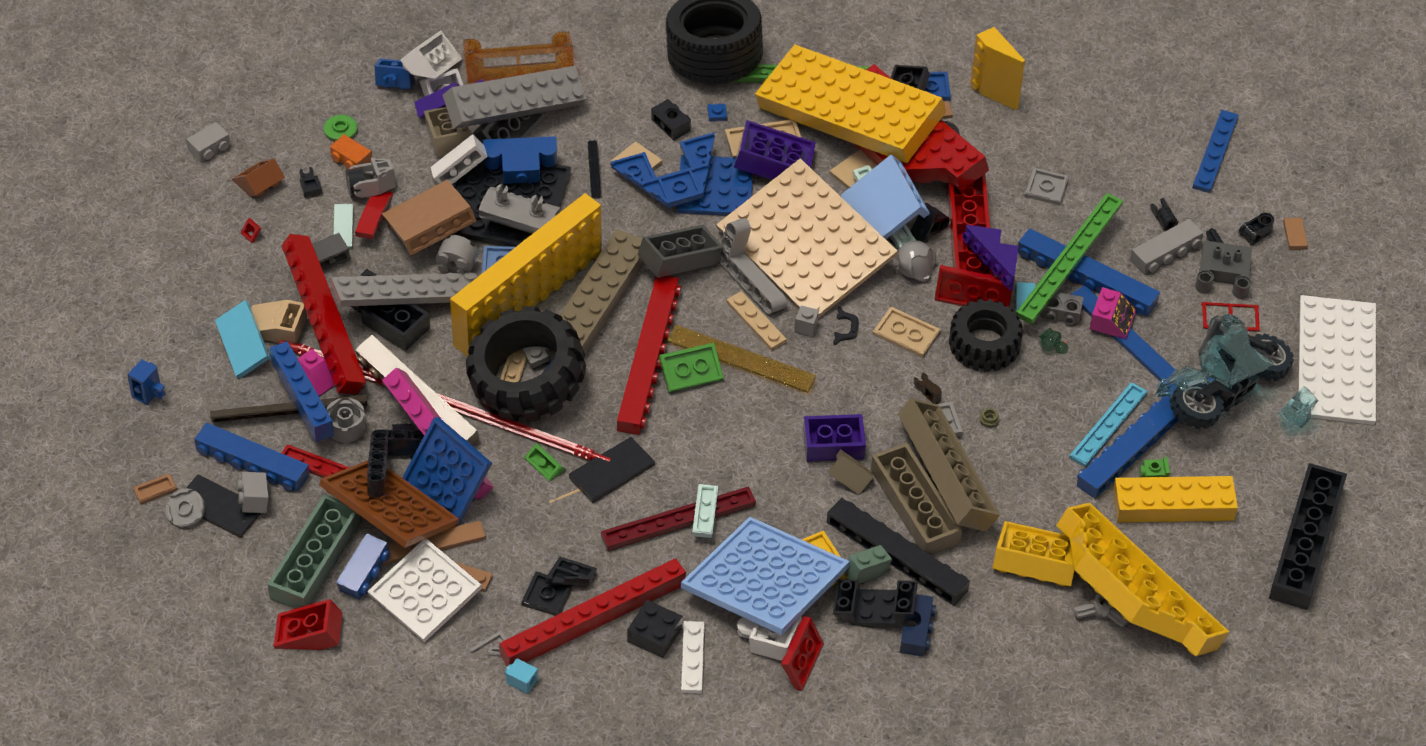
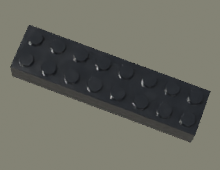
M1311 463L1308 464L1270 591V599L1308 610L1346 480V473Z

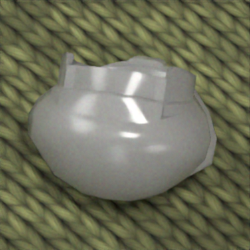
M910 241L903 244L898 251L900 272L923 283L930 280L932 269L937 259L936 251L921 241Z

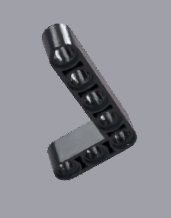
M378 429L371 433L367 471V494L370 497L378 498L385 494L388 455L414 456L424 437L420 430Z

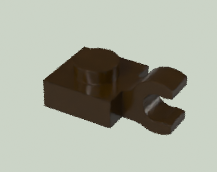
M924 372L921 373L923 381L915 377L913 383L922 390V394L933 404L940 403L942 395L940 387L934 384Z

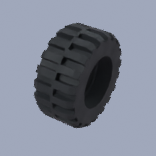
M980 299L977 302L971 301L966 306L963 305L955 312L953 320H951L949 345L952 354H955V358L958 361L962 360L964 366L968 367L971 365L973 370L977 371L979 368L984 369L983 372H989L990 369L997 371L1000 370L1001 366L1004 368L1009 366L1010 362L1016 360L1021 348L1023 325L1019 320L1020 317L1016 312L1013 313V309L1009 306L1005 307L1004 303H996L990 299L988 301ZM978 329H989L998 333L1001 338L993 341H984L974 337L971 332Z

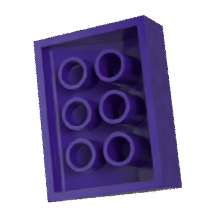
M747 120L734 168L772 180L800 158L811 168L816 142Z

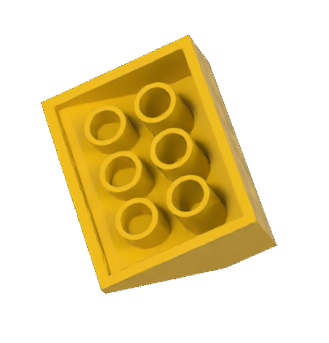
M995 27L976 35L970 85L981 95L1017 110L1019 109L1025 60Z
M1004 521L992 569L1002 573H1014L1020 577L1036 578L1042 582H1054L1060 586H1071L1075 570L1070 538L1061 533Z

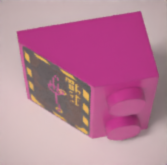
M1102 287L1092 314L1089 329L1126 339L1136 309L1120 292Z

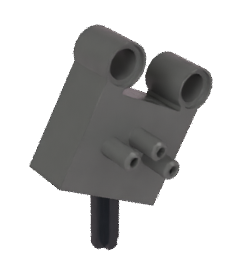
M1210 228L1206 231L1209 241L1204 240L1200 270L1197 274L1195 289L1200 293H1208L1212 289L1213 281L1234 284L1232 294L1236 298L1244 299L1248 297L1251 287L1249 274L1252 247L1225 244L1217 231Z

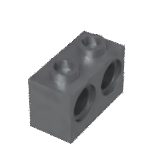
M1057 292L1042 311L1041 318H1045L1048 321L1065 322L1068 325H1078L1084 297Z

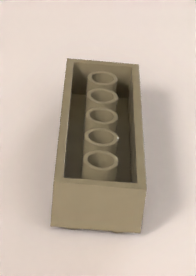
M908 443L872 455L871 471L919 548L927 553L935 554L960 544L961 527L954 522V517L946 507V503Z

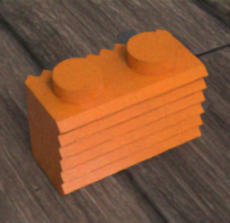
M345 134L330 145V154L333 161L342 163L347 169L353 165L371 163L372 151Z

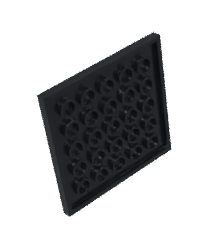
M484 160L452 184L470 205L476 222L451 235H458L470 240L517 247L532 234L480 218L478 210L487 190L490 187L496 188L502 184L503 190L506 186L508 187V193H514V195H521L524 198L530 199L532 196L537 195L538 201L542 197L544 204L547 203L560 207L571 174V167L558 164L552 167L540 165L539 182L505 184L503 182L502 166L491 170L485 167Z

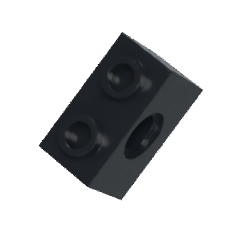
M669 99L651 108V120L673 141L690 131V117L684 114Z

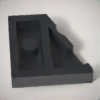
M560 556L546 576L545 584L590 585L596 576L597 568Z

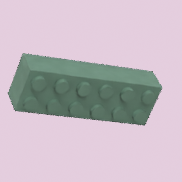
M324 494L267 584L269 598L294 608L310 605L359 526L361 516L356 514L347 505L341 503L340 500Z

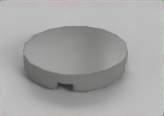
M189 488L174 492L170 496L169 502L167 501L166 503L168 519L175 526L181 528H190L198 524L205 513L203 497Z

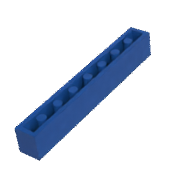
M1029 228L1018 242V254L1022 258H1028L1036 262L1041 267L1050 268L1066 246ZM1084 255L1068 277L1071 282H1077L1099 294L1102 287L1120 292L1136 309L1135 313L1148 317L1159 300L1160 291Z
M1176 386L1170 392L1166 391L1158 403L1154 402L1147 413L1141 414L1138 421L1134 425L1131 424L1122 436L1119 435L1110 447L1107 446L1101 456L1094 458L1088 468L1082 469L1077 475V487L1096 499L1115 481V478H1118L1179 421V418L1174 416L1173 410L1170 408V399Z

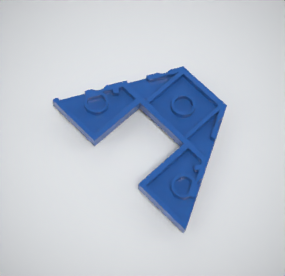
M715 133L680 142V148L689 166L687 169L656 177L645 152L611 161V168L668 208L701 199L704 196Z

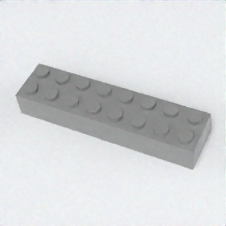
M576 66L451 87L443 94L453 129L571 108L580 105L587 99Z

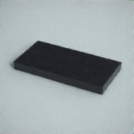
M629 437L601 454L611 458L610 462L596 457L569 473V479L593 503L654 466L655 461L632 437Z
M199 474L186 487L196 491L203 497L205 513L202 519L239 538L245 534L261 514L242 512V504H238V494Z

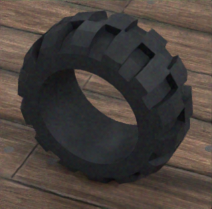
M523 306V310L517 312L509 309L501 312V317L497 320L489 319L480 328L481 335L474 336L468 349L469 355L466 359V374L474 394L479 398L481 405L493 414L497 415L499 413L501 418L515 422L519 418H524L525 421L532 422L541 420L540 416L546 413H550L552 416L563 409L562 403L566 400L571 402L579 391L580 386L578 383H582L584 379L586 363L584 361L585 353L578 334L570 322L563 320L562 316L545 309L542 313L539 308L532 306ZM539 346L556 352L555 358L548 369L533 379L523 382H508L496 377L503 361L520 349Z

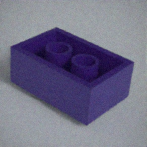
M862 414L804 416L803 434L806 461L837 460L836 455L840 449L855 460L865 459L866 441Z

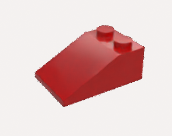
M331 599L278 613L273 647L275 649L323 650L338 646L343 612Z

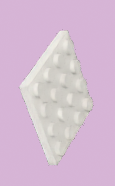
M424 539L367 592L370 597L425 643L482 589V586L428 539Z

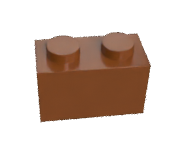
M275 158L258 162L232 178V180L250 197L256 196L258 198L266 193L265 190L271 187L272 189L280 185V180L284 179L285 176Z

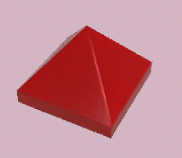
M248 218L240 233L249 242L253 243L262 228L251 218Z

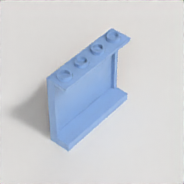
M892 154L841 194V197L885 239L889 238L916 215L919 214L925 218L930 214L903 164Z

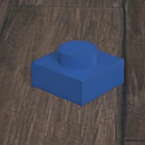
M707 104L709 121L727 120L725 104Z

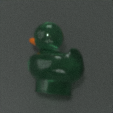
M1051 327L1039 335L1042 349L1051 352L1055 346V350L1059 354H1065L1068 351L1067 342H1061V333L1053 331Z

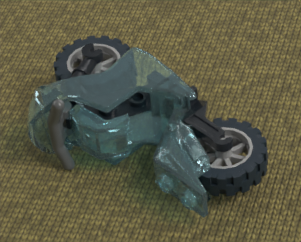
M1231 314L1224 316L1216 315L1211 319L1207 336L1198 351L1201 370L1190 366H1185L1179 371L1175 370L1169 378H1163L1158 383V390L1155 396L1170 397V408L1173 410L1174 416L1179 418L1180 422H1185L1187 426H1194L1196 429L1202 427L1207 429L1209 426L1215 425L1222 412H1228L1231 407L1237 406L1259 391L1261 388L1257 384L1259 379L1265 378L1267 381L1283 379L1294 362V359H1292L1294 355L1293 352H1290V347L1286 346L1283 340L1277 339L1276 336H1269V334L1265 333L1263 335L1256 334L1255 336L1248 335L1245 323Z

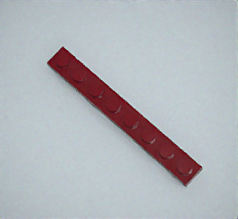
M749 486L718 495L715 518L756 506V500ZM696 502L601 531V538L607 551L692 526Z

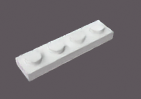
M684 621L681 693L702 694L704 622Z

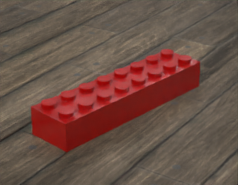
M986 174L962 191L958 190L950 182H947L953 268L994 276L991 269L983 263L962 238L966 225L990 228Z

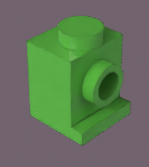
M1168 458L1143 460V465L1139 467L1140 477H1169Z

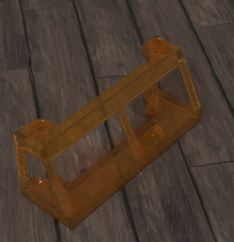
M569 31L555 33L550 44L481 49V44L476 39H463L467 85L481 79L490 81L574 66L573 45ZM555 53V61L520 64V56ZM516 56L517 64L484 67V58Z

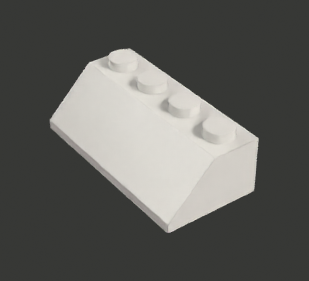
M439 31L400 60L403 67L411 74L436 79L462 60V57L443 32Z

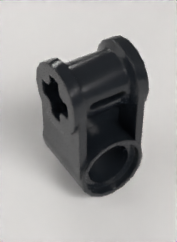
M1261 213L1252 220L1245 222L1240 227L1239 234L1244 235L1251 245L1256 244L1272 233L1274 225L1273 215Z

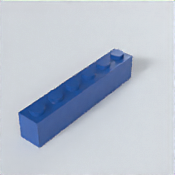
M288 341L269 347L271 363L315 442L334 436L333 421Z
M207 422L194 439L196 450L201 455H210L218 462H227L238 470L243 469L248 472L266 473L267 482L280 484L288 491L294 490L299 492L310 476L309 464Z

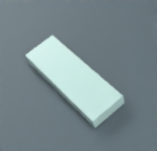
M334 204V235L340 233L349 249H352L353 204Z
M698 485L692 536L712 538L718 486Z

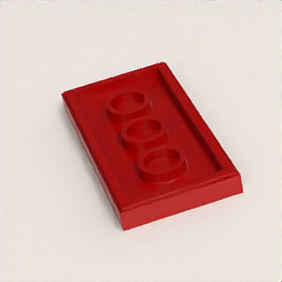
M940 265L934 300L966 306L971 301L977 302L980 299L988 301L990 299L996 303H1004L1005 307H1010L1013 291L1004 286L1003 282L996 276Z

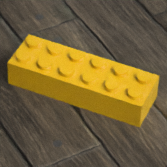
M1233 476L1115 478L1113 487L1117 523L1235 521L1238 509Z

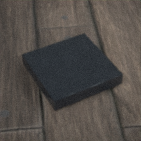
M536 571L522 599L521 605L556 616L562 612L573 585L545 584L547 574Z

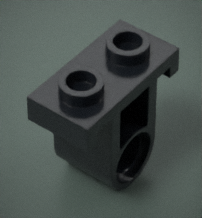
M929 203L924 204L930 214L925 218L918 214L911 229L913 237L924 243L928 242V236L941 232L950 221L947 215Z

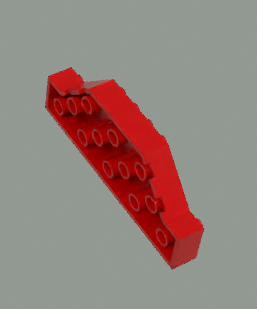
M875 64L866 69L867 71L892 79ZM941 119L908 163L901 161L912 181L931 183L932 180H942V182H950L960 191L989 171L986 157ZM854 144L876 165L888 157Z

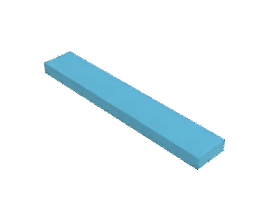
M1131 382L1073 450L1069 458L1086 468L1147 395L1148 391Z

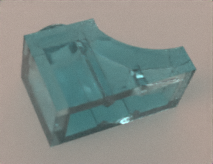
M1303 386L1278 412V415L1290 428L1299 430L1312 418L1311 411L1319 400L1307 387Z

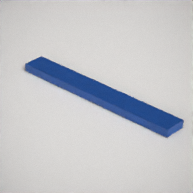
M1083 286L1071 293V295L1084 297L1082 309L1092 317L1098 297L1088 287ZM1131 328L1126 339L1112 336L1169 391L1175 386L1178 387L1180 383H1185L1186 379Z

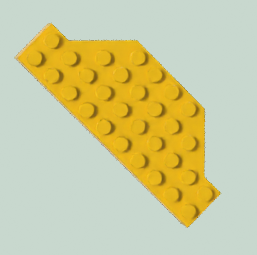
M1091 503L1067 507L1056 526L1064 536L1070 538L1074 570L1094 588L1096 593L1102 595L1110 606L1116 608L1125 620L1182 643L1188 652L1195 656L1219 649L1229 631Z

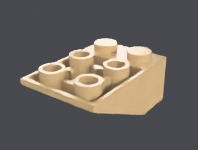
M281 300L252 305L251 309L263 340L279 343V340L297 344L307 319V312L302 302Z

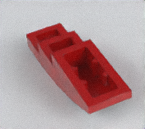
M386 191L380 195L370 196L355 230V237L374 240L376 231H379L382 220L384 221L382 213L388 210L393 192Z

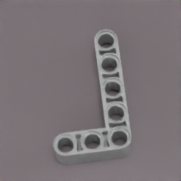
M742 218L728 223L721 241V245L724 248L719 260L720 264L767 314L785 309L787 307L785 296L744 253L751 232L749 221L746 218Z

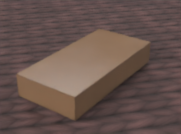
M1284 218L1283 225L1289 250L1307 249L1308 243L1302 218Z
M169 473L135 486L133 491L141 505L175 492L177 487Z

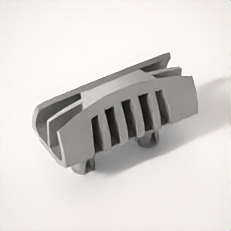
M500 184L496 188L490 187L487 190L478 212L482 219L533 234L559 214L560 207L547 203L544 204L542 197L538 201L537 195L532 196L530 199L524 198L521 195H514V193H508V187L506 186L503 190L502 184Z

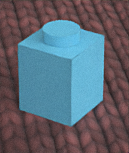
M516 658L514 663L509 664L505 671L506 683L528 694L538 680V668Z

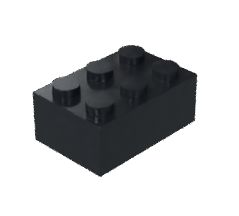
M415 304L367 305L361 308L362 323L404 351L430 329L429 313Z

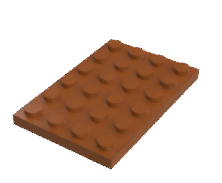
M368 460L324 477L319 483V486L329 494L336 497L341 503L347 505L356 514L362 516L370 524L380 529L385 535L395 540L404 548L455 527L459 522L458 517L388 467L385 494L378 498L370 497L367 494Z

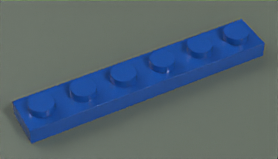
M1221 109L1192 188L1208 193L1211 192L1239 114Z

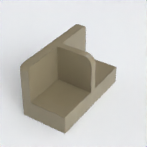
M840 449L836 455V462L828 472L852 491L860 494L873 478L872 471Z

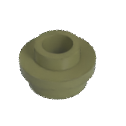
M987 408L980 414V422L987 427L995 426L999 422V415L996 410Z

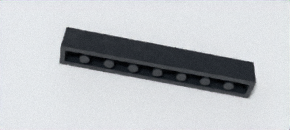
M841 498L827 512L826 523L866 549L881 545L892 558L890 565L913 580L918 581L919 584L951 605L955 606L969 591L970 580L966 576L957 573L949 565L940 562L932 554L923 551L917 544L903 538L900 533L894 532L883 522H879L871 517L869 513L863 512L852 502Z

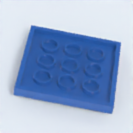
M681 155L680 170L689 168L684 155ZM711 156L703 198L677 205L676 213L728 216L751 198L753 173L734 168L736 158Z
M434 417L402 478L458 517L459 525L488 473L492 462L440 417Z

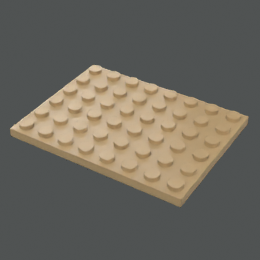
M801 158L716 224L717 229L724 235L728 223L746 218L751 225V232L744 253L799 309L801 305L818 309V319L898 255V251Z

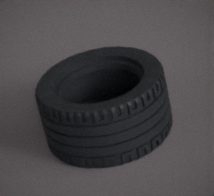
M751 0L677 1L668 11L666 17L667 55L671 67L682 77L703 84L729 83L750 74L761 62L763 55L762 17L757 5ZM708 35H726V36H727V37L715 38V39L701 38V37H703V36H708Z

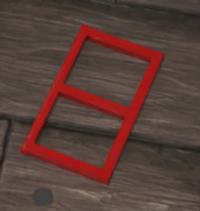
M1201 302L1203 329H1210L1212 326L1207 325L1206 306L1228 307L1229 326L1224 327L1237 331L1260 332L1259 305ZM1232 307L1254 308L1256 327L1233 326Z

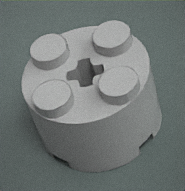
M451 235L450 238H444L436 256L438 270L442 273L465 274L471 272L479 253L478 248L470 245L471 241L462 236Z
M348 398L349 400L337 399L331 402L326 409L333 421L334 436L331 438L343 444H349L358 440L366 430L364 408L359 401Z

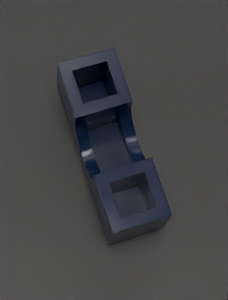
M916 595L914 616L909 620L915 621L918 625L915 627H903L900 653L924 657L925 650L929 651L931 638H927V634H932L933 622L930 621V617H935L936 605H933L932 596Z

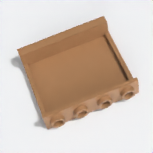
M448 180L382 213L388 228H392L402 240L410 256L476 222L470 205Z

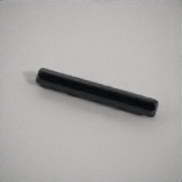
M589 140L588 158L591 197L600 198L598 145L596 140Z

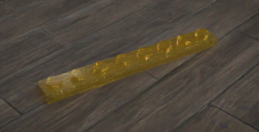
M675 325L668 337V343L684 349L714 343L720 362L809 393L816 380L815 374L679 325Z

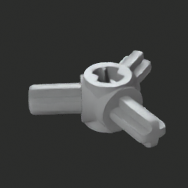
M1097 594L1095 599L1090 601V604L1074 608V614L1077 618L1091 615L1105 619L1110 618L1121 627H1125L1129 622L1122 617V614L1116 608L1110 606L1108 601L1100 594Z

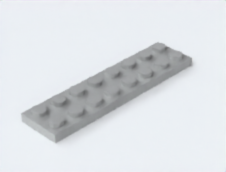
M467 272L465 274L431 273L386 276L331 277L330 284L339 306L450 303V298L476 279L477 275L476 273Z

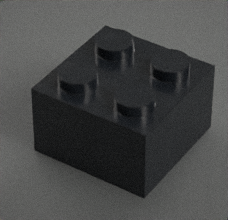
M646 600L627 629V642L663 658L682 630L683 616Z

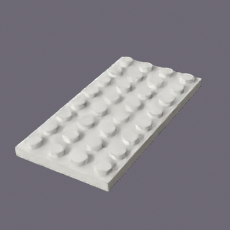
M1300 295L1298 417L1375 425L1376 303Z

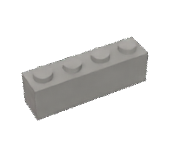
M1188 219L1132 249L1130 261L1143 274L1152 273L1159 266L1169 264L1177 256H1184L1188 250L1192 248L1197 249L1202 243L1203 232Z

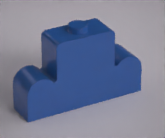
M556 136L483 140L487 153L484 165L491 170L502 166L503 182L505 184L539 182L540 165L552 167L557 163Z

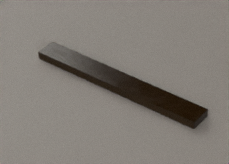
M366 395L320 399L326 409L331 402L341 398L342 400H349L348 398L355 399L363 407L367 405ZM294 402L214 410L210 411V417L212 422L298 414L299 411Z

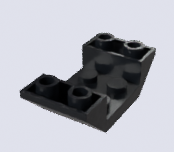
M838 579L833 615L854 626L897 628L914 616L918 581L898 580L896 590L860 589L858 580Z

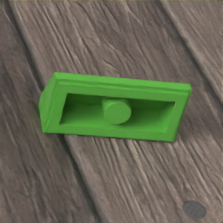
M537 443L524 457L549 482L567 470Z

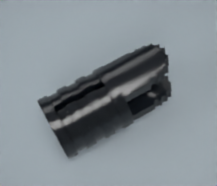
M1163 197L1160 199L1162 208L1158 210L1154 203L1150 204V207L1166 231L1178 225V220Z

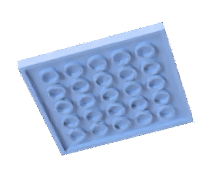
M749 517L681 582V589L783 635L849 568L850 561Z

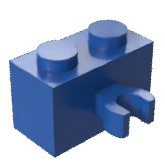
M379 58L375 65L376 86H382L383 88L397 87L402 90L412 87L415 82V75L403 67L401 60Z
M141 359L127 374L131 396L134 399L148 405L155 396L162 399L166 395V392L162 391L165 386L160 383L158 369L152 362Z

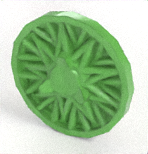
M335 115L325 122L324 133L326 137L333 141L338 140L343 134L353 138L357 133V123L350 116Z

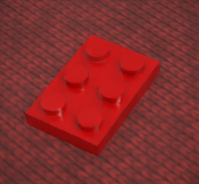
M803 617L781 663L794 689L799 691L803 690L824 645L811 617Z

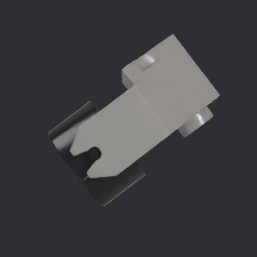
M370 158L371 163L353 165L345 170L350 197L364 198L375 196L395 188L394 168L391 160Z

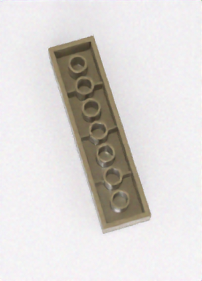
M619 229L615 230L560 314L563 320L570 322L576 330L585 355L644 265V261L638 256L642 238Z
M910 398L899 411L898 416L901 419V424L907 430L910 440L914 443L917 453L921 456L924 466L928 469L931 479L935 482L939 494L943 497L946 507L954 517V522L961 527L965 526L986 532L1000 514L942 409L937 404Z

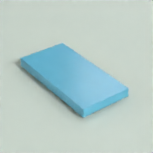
M244 300L215 320L237 378H242L270 359L248 301Z

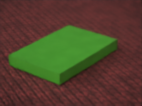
M714 343L658 356L668 393L724 380Z

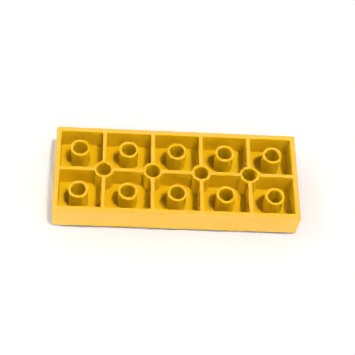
M795 44L755 93L760 109L886 156L892 154L904 163H908L946 113L942 97Z
M584 193L451 297L453 346L468 356V349L474 336L481 335L480 328L489 319L495 321L501 317V312L509 309L517 312L522 311L523 306L535 307L540 301H545L551 292L559 290L566 280H571L576 272L580 269L584 270L590 261L597 259L602 252L601 204Z

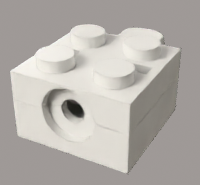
M742 617L737 623L738 634L749 639L750 651L752 653L782 661L788 651L790 642L796 634L797 627L802 621V617L783 635Z

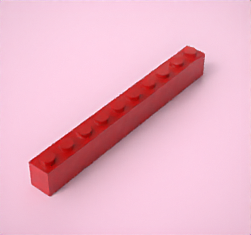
M289 234L281 247L332 376L333 383L338 393L357 395L366 384V380L310 237Z
M663 276L655 278L617 418L618 432L640 435L641 429L646 427L647 418H645V414H649L651 403L648 401L653 399L655 388L652 386L657 384L658 381L657 369H661L658 356L665 354L666 343L664 341L669 339L670 329H668V326H672L674 319L672 311L677 309L678 300L675 299L680 297L681 286H678L679 278Z
M674 558L500 642L501 658L507 667L509 664H513L516 658L523 662H528L643 606L646 600L654 601L680 588L681 582L686 578V571L678 560Z

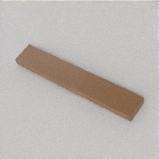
M481 521L452 527L427 539L442 551L486 540V535ZM397 542L389 543L390 556L386 562H383L382 566L401 561L420 542L406 548Z

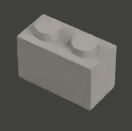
M217 122L186 139L188 151L200 163L211 159L216 153L225 151L230 146L229 134Z
M242 472L241 480H237L238 504H242V512L266 513L268 504L266 473Z

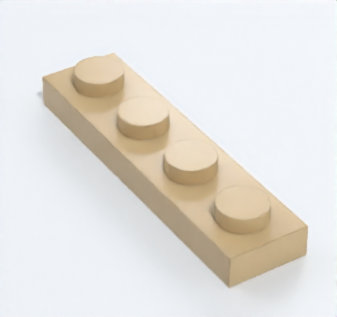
M742 291L726 299V303L771 351L787 342L784 335Z

